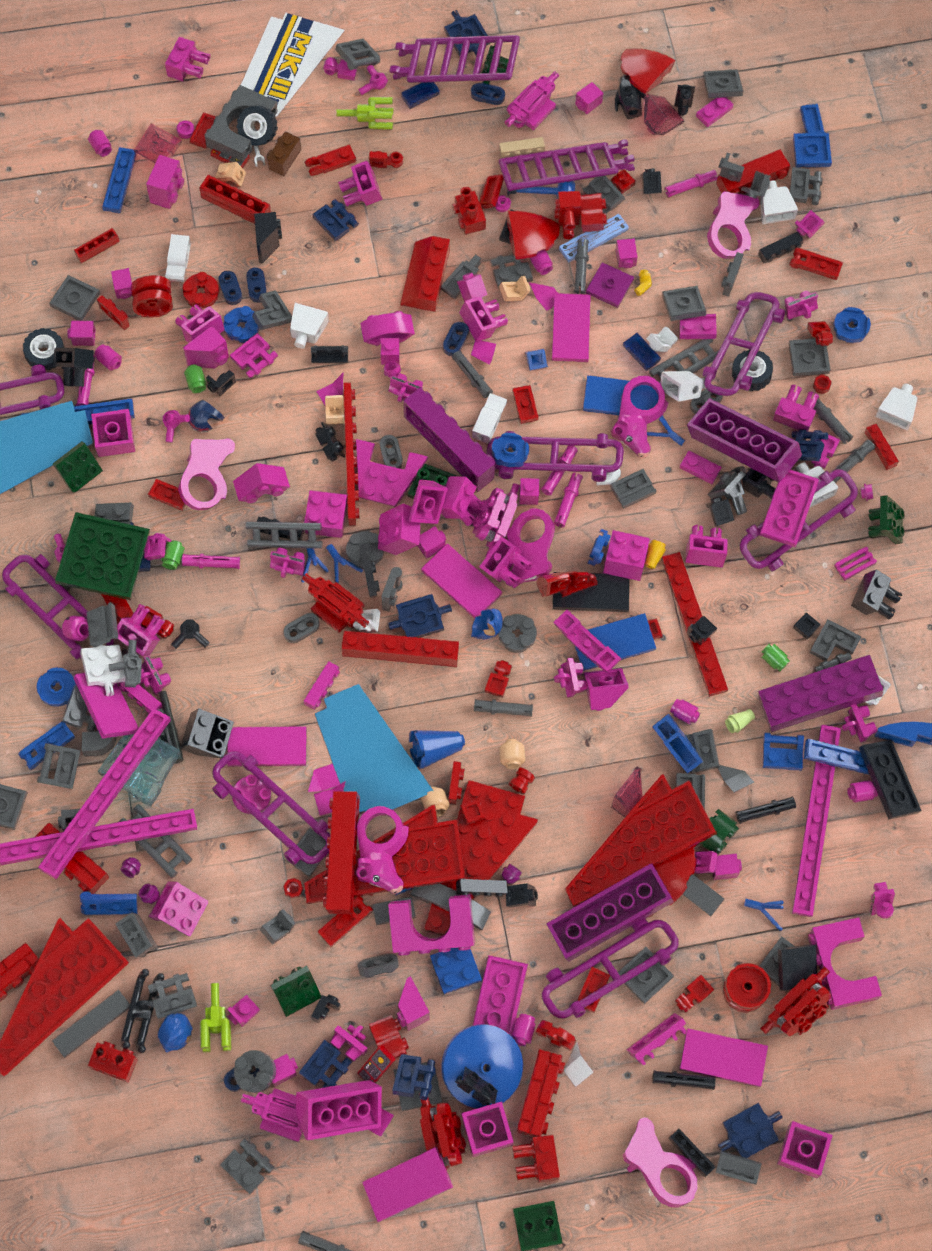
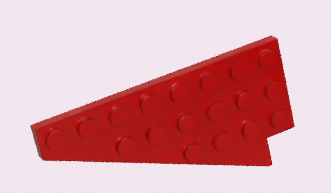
M660 775L565 888L573 907L578 906L652 863L653 866H656L717 834L691 782L687 781L671 789L665 775Z
M471 780L468 781L461 805L479 799L486 818L467 825L461 809L458 814L457 821L466 879L491 880L537 825L538 819L521 815L526 796ZM456 881L440 883L456 891ZM431 904L424 931L443 936L451 925L450 912Z
M431 805L403 822V825L408 827V837L400 850L392 856L397 875L403 881V889L466 879L457 819L438 822L436 806ZM396 827L372 842L376 844L388 842L393 838ZM360 849L357 851L356 871L359 866L358 859L361 858ZM328 869L304 883L307 904L323 902V897L327 896L324 878L328 876ZM355 874L354 897L389 892L384 888L359 881Z
M61 918L57 920L0 1040V1073L4 1077L129 964L125 957L89 918L74 931Z

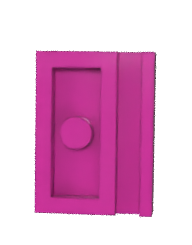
M706 314V316L680 320V339H716L717 337L716 314Z

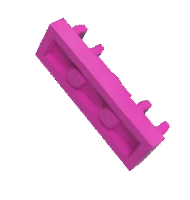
M676 1013L672 1014L627 1049L628 1053L638 1060L639 1063L645 1065L646 1063L643 1060L645 1055L648 1054L650 1058H654L651 1050L664 1045L670 1037L675 1041L678 1040L676 1037L677 1030H680L684 1035L686 1034V1029L683 1027L686 1022Z

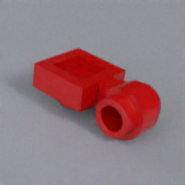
M370 151L369 164L371 167L387 168V165L399 168L403 164V155L398 151L392 152L390 156H387L386 152Z
M826 321L808 322L807 329L812 337H815L817 345L829 346V344L833 343V335L830 333L831 329Z
M146 606L145 609L148 608L150 611L143 619L141 625L147 628L154 615L161 617L160 620L163 619V616ZM165 620L157 634L164 639L170 637L174 631V624Z
M504 660L496 662L494 672H497V674L490 673L485 687L486 693L501 698L504 697L509 678L505 677V675L509 676L512 665Z
M700 975L685 988L689 994L682 993L675 1000L676 1006L686 1013L694 1006L693 999L700 1004L715 989Z

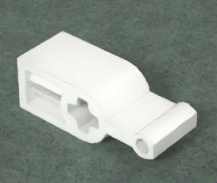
M171 234L165 278L169 281L184 282L191 247L189 236Z
M489 394L486 404L482 408L472 430V438L487 444L490 442L500 421L503 409L506 406L507 399Z

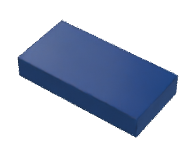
M818 104L801 106L800 112L805 133H825Z

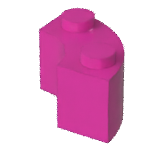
M402 311L370 315L360 323L363 341L375 346L381 344V338H399V342H403L415 334L411 315L404 314Z

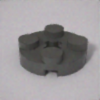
M368 531L352 534L347 542L346 554L348 560L361 569H364L360 552L362 544L368 543L371 546L372 552L369 557L370 562H374L375 566L384 556V551L378 549V534Z
M508 615L503 620L498 638L508 651L520 653L526 651L527 648H530L535 643L537 629L533 619L525 615ZM516 629H519L520 632H523V634H520L519 637H515V634L512 632L516 631Z
M247 1051L235 1061L234 1077L242 1090L252 1093L262 1092L268 1089L272 1080L275 1079V1062L262 1051ZM253 1066H255V1068H259L260 1072L257 1073V1077H254V1075L251 1074Z

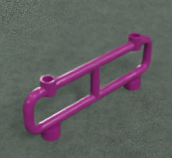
M753 292L747 295L744 300H738L736 306L738 313L711 367L705 366L703 370V377H705L704 386L708 391L721 396H732L739 389L749 391L752 384V377L747 376L749 368L772 322L781 324L785 316V310L779 308L780 304L776 297L762 292ZM760 299L772 303V307L755 342L735 338L734 336L745 314L749 311L752 300ZM730 344L750 349L730 389H724L711 384L712 379L714 380L716 377L717 369Z
M35 365L31 368L32 376L0 383V391L51 379L55 380L57 393L53 396L42 395L36 400L1 407L0 403V415L39 407L40 410L51 407L50 404L58 402L64 396L65 389L62 377L54 372L46 373L43 365Z
M506 431L505 433H515V432H514V431ZM604 433L598 434L597 439L522 437V440L525 443L527 441L528 444L552 445L550 463H524L522 467H505L495 463V469H499L498 476L502 479L513 478L514 470L592 472L591 479L593 481L604 482L606 481L607 473L615 472L622 466L624 450L619 441L608 439V435ZM501 436L494 437L488 442L486 455L492 456V443ZM559 445L597 446L601 449L608 446L616 449V460L612 465L557 464Z
M836 469L830 473L825 471L818 476L820 481L815 493L831 483L836 477H841L849 487L850 495L809 526L804 522L797 543L839 512L845 518L856 511L852 502L857 498L858 488L846 471ZM763 523L759 526L753 524L745 530L747 534L741 539L740 551L751 567L762 569L768 566L770 571L773 572L784 564L780 556L791 549L792 546L783 544L762 561H756L749 552L747 545L751 540L760 535Z
M39 554L35 559L29 555L17 556L3 569L2 579L7 585L5 590L12 597L16 594L71 648L69 653L78 660L81 658L80 652L83 648L74 640L66 638L62 628L52 619L68 604L86 619V612L88 611L63 586L55 583V579L46 571L51 564L42 554ZM27 562L63 597L47 614L10 578L11 571L20 563ZM114 638L107 642L105 646L114 645Z
M235 751L224 755L213 767L212 775L217 782L212 788L213 792L222 800L230 794L289 849L283 855L292 865H296L300 859L307 864H317L329 854V849L327 848V837L330 836V833L327 831L329 829L328 824L322 819L317 822L256 766L258 761L252 755L246 757L240 752ZM231 760H238L247 771L254 774L278 796L262 813L220 775L221 769ZM281 804H287L313 828L316 834L326 840V845L315 856L307 855L268 819Z
M644 919L631 926L634 929L633 933L564 975L559 968L550 970L546 974L549 984L542 991L543 1003L556 1018L565 1019L572 1015L575 1018H580L586 1013L584 1009L586 1006L656 963L660 962L663 966L671 961L670 955L677 950L679 945V939L671 926L663 920H653L648 923ZM653 929H663L669 937L671 944L667 948L658 950L654 956L620 976L608 957ZM601 962L613 981L584 999L573 1002L566 1010H558L550 999V993Z

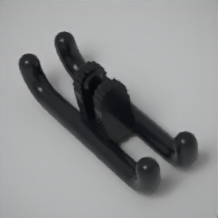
M148 969L140 971L137 977L121 1037V1047L129 1049V1038L134 1019L142 1021L136 1043V1050L140 1054L146 1051L145 1040L154 1010L152 997L158 994V991L149 993L148 1000L139 1001L144 981L149 975ZM157 974L152 984L159 979L163 981L165 978L164 974Z

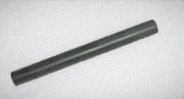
M161 691L159 695L164 714L171 719L167 726L176 762H182L184 758L167 691Z

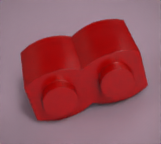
M601 193L581 195V224L583 232L604 230V224H607V214H603V209H606V199H602Z
M392 1015L369 1024L377 1048L383 1045L395 1059H399L401 1054L407 1055L406 1050L409 1049L405 1037L402 1039L398 1031L402 1029L397 1018L393 1019Z

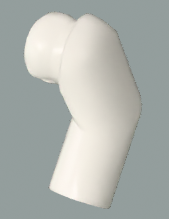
M618 469L615 472L607 473L606 481L596 482L597 486L611 485V483L616 482L621 475V470Z

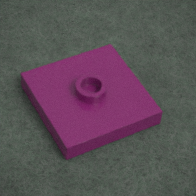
M602 262L589 284L586 294L618 308L633 283L634 277Z

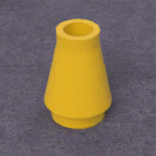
M651 540V543L648 544L644 566L650 569L656 568V565L666 551L664 543Z

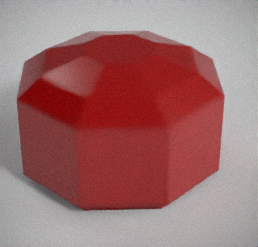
M819 375L815 377L813 388L817 393H827L830 390L832 381L828 376Z
M296 878L286 880L283 885L285 896L291 899L300 897L303 892L302 883Z

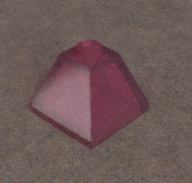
M646 94L644 99V123L651 134L663 136L685 122L664 96Z
M151 123L134 149V152L156 163L159 155L172 158L182 140Z
M639 767L635 768L613 798L611 808L624 818L643 797Z

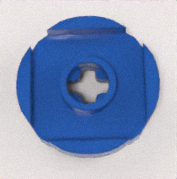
M250 307L235 308L224 316V329L229 339L245 343L258 333L259 327L252 317L254 311ZM240 322L246 323L244 328H242L241 326L238 327L237 325H239Z
M848 307L843 309V311L836 315L833 323L836 337L849 343L862 342L868 335L871 327L869 317H866L863 314L864 311L859 308ZM854 322L853 324L857 327L850 328L848 324Z
M504 433L500 438L493 441L491 453L497 465L522 467L529 455V444L527 441L525 443L518 434ZM512 448V451L514 452H508L506 450Z
M602 528L599 531L602 536L599 535L596 538L589 556L593 559L587 562V564L592 566L601 563L604 555L601 550L603 546L606 547L611 537L608 531Z
M51 668L43 676H40L37 682V692L43 703L53 707L68 704L73 687L76 685L74 677L69 671L64 668ZM59 683L62 688L59 691H55L52 689V686Z

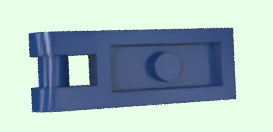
M60 722L22 749L18 755L22 760L25 759L27 767L32 770L44 760L45 743L63 747L73 740L75 736L65 723ZM36 751L38 755L33 758L31 753Z
M90 892L80 894V902L82 903L81 913L84 915L130 914L131 912L137 914L138 912L137 894H91Z

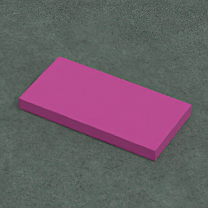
M554 293L552 361H589L591 295Z
M789 470L777 484L760 536L796 548L819 479Z
M448 543L421 568V571L474 619L476 616H481V610H487L502 595V591Z
M85 673L75 674L73 679L102 739L131 735L137 732L139 727L117 683L112 685L115 694L113 696H106L105 686H88Z
M232 727L228 741V753L235 751L240 752L246 757L252 755L258 761L256 766H306L307 727ZM235 759L227 763L228 767H243Z
M488 955L473 1025H492L512 1036L528 964Z
M687 1028L679 1070L761 1087L768 1046Z
M433 1148L362 1182L377 1222H381L453 1188L438 1148Z

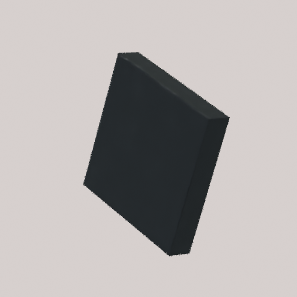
M809 944L778 949L780 990H791L802 979L806 980L811 974H817L816 945Z

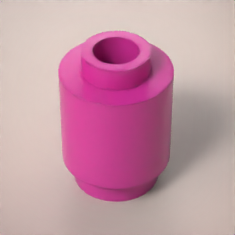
M94 130L89 134L88 141L96 154L105 157L111 153L112 145L102 130Z
M545 250L538 251L535 257L530 258L540 275H546L552 271L553 263Z
M102 344L95 350L94 355L96 359L108 370H116L121 366L122 357L110 346Z
M676 699L670 710L674 717L689 725L692 722L696 723L700 716L699 708L683 699Z
M870 780L851 783L850 788L847 789L848 797L854 803L873 800L874 797H878L876 788Z
M520 1014L519 1018L516 1019L511 1037L516 1041L517 1045L526 1046V1044H531L536 1026L534 1017Z

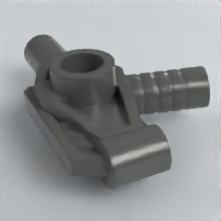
M129 640L128 654L123 656V662L109 664L110 672L124 670L126 677L125 687L135 688L141 682L142 659L136 654V640Z

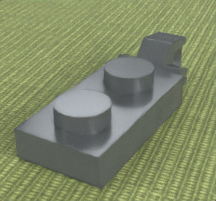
M475 254L470 261H462L441 285V290L456 299L461 293L457 281L463 279L462 276L468 273L477 275L481 258Z

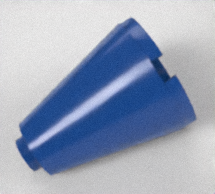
M413 730L409 733V743L412 742L413 747L410 749V754L414 764L419 769H423L461 751L465 745L464 736L458 731Z

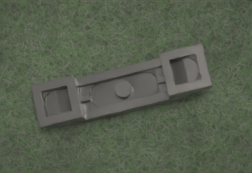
M442 884L415 887L410 895L450 912V896H459L461 894H456L455 890ZM471 899L473 925L483 930L491 911Z

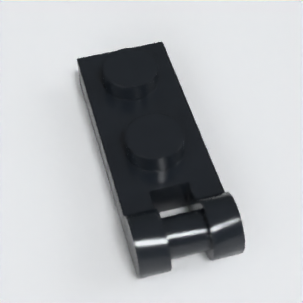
M364 543L360 547L369 596L372 598L377 597L380 587L378 580L374 581L373 573L377 572L375 563L370 562L369 555L372 552V548L368 543Z

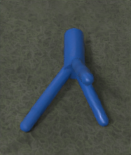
M663 415L659 418V421L668 433L647 432V436L670 437L680 446L686 441L670 428Z
M306 548L308 559L303 576L308 573L311 560L314 566L318 563L325 572H328L327 567L316 556L314 548Z
M329 544L326 547L334 559L335 582L339 583L338 562L343 566L348 565L360 573L363 572V569L342 558L333 544Z
M750 899L745 900V907L760 910L779 931H782V927L765 909H783L784 907L781 905L784 903L783 900L767 903Z

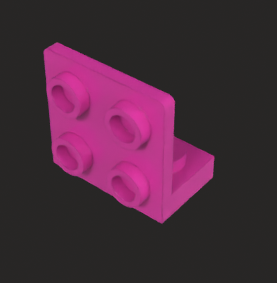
M168 881L149 917L155 921H163L186 936H191L208 904V900L178 882Z

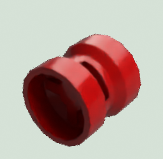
M519 767L515 778H512L508 784L513 790L524 795L528 790V784L533 783L535 776L527 769Z

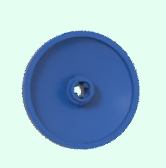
M486 1024L472 1025L459 1031L446 1046L441 1063L443 1081L450 1094L460 1103L476 1109L487 1105L483 1106L472 1097V1094L475 1092L474 1090L467 1094L457 1087V1083H455L459 1075L463 1076L465 1066L471 1071L476 1072L479 1077L492 1084L498 1090L495 1103H504L514 1094L523 1073L522 1054L516 1041L506 1031ZM487 1064L486 1070L484 1071L483 1066Z

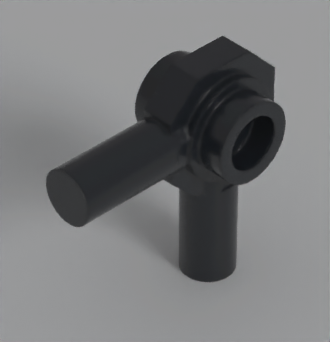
M187 619L181 624V634L171 643L175 649L186 639H196L204 648L210 644L200 634V625L193 619Z

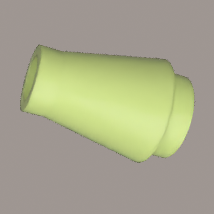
M750 709L732 714L725 720V725L731 733H739L747 724L755 719V715Z

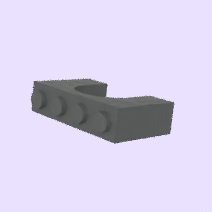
M240 85L237 90L233 91L229 102L224 104L221 114L216 116L212 127L206 131V146L244 162L246 157L252 152L251 140L231 131L229 128L230 123L238 118L245 108L250 106H264L276 115L278 112L277 101Z

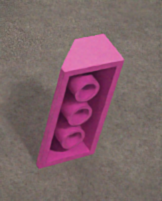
M370 1080L296 1092V1115L306 1140L381 1127L382 1086Z

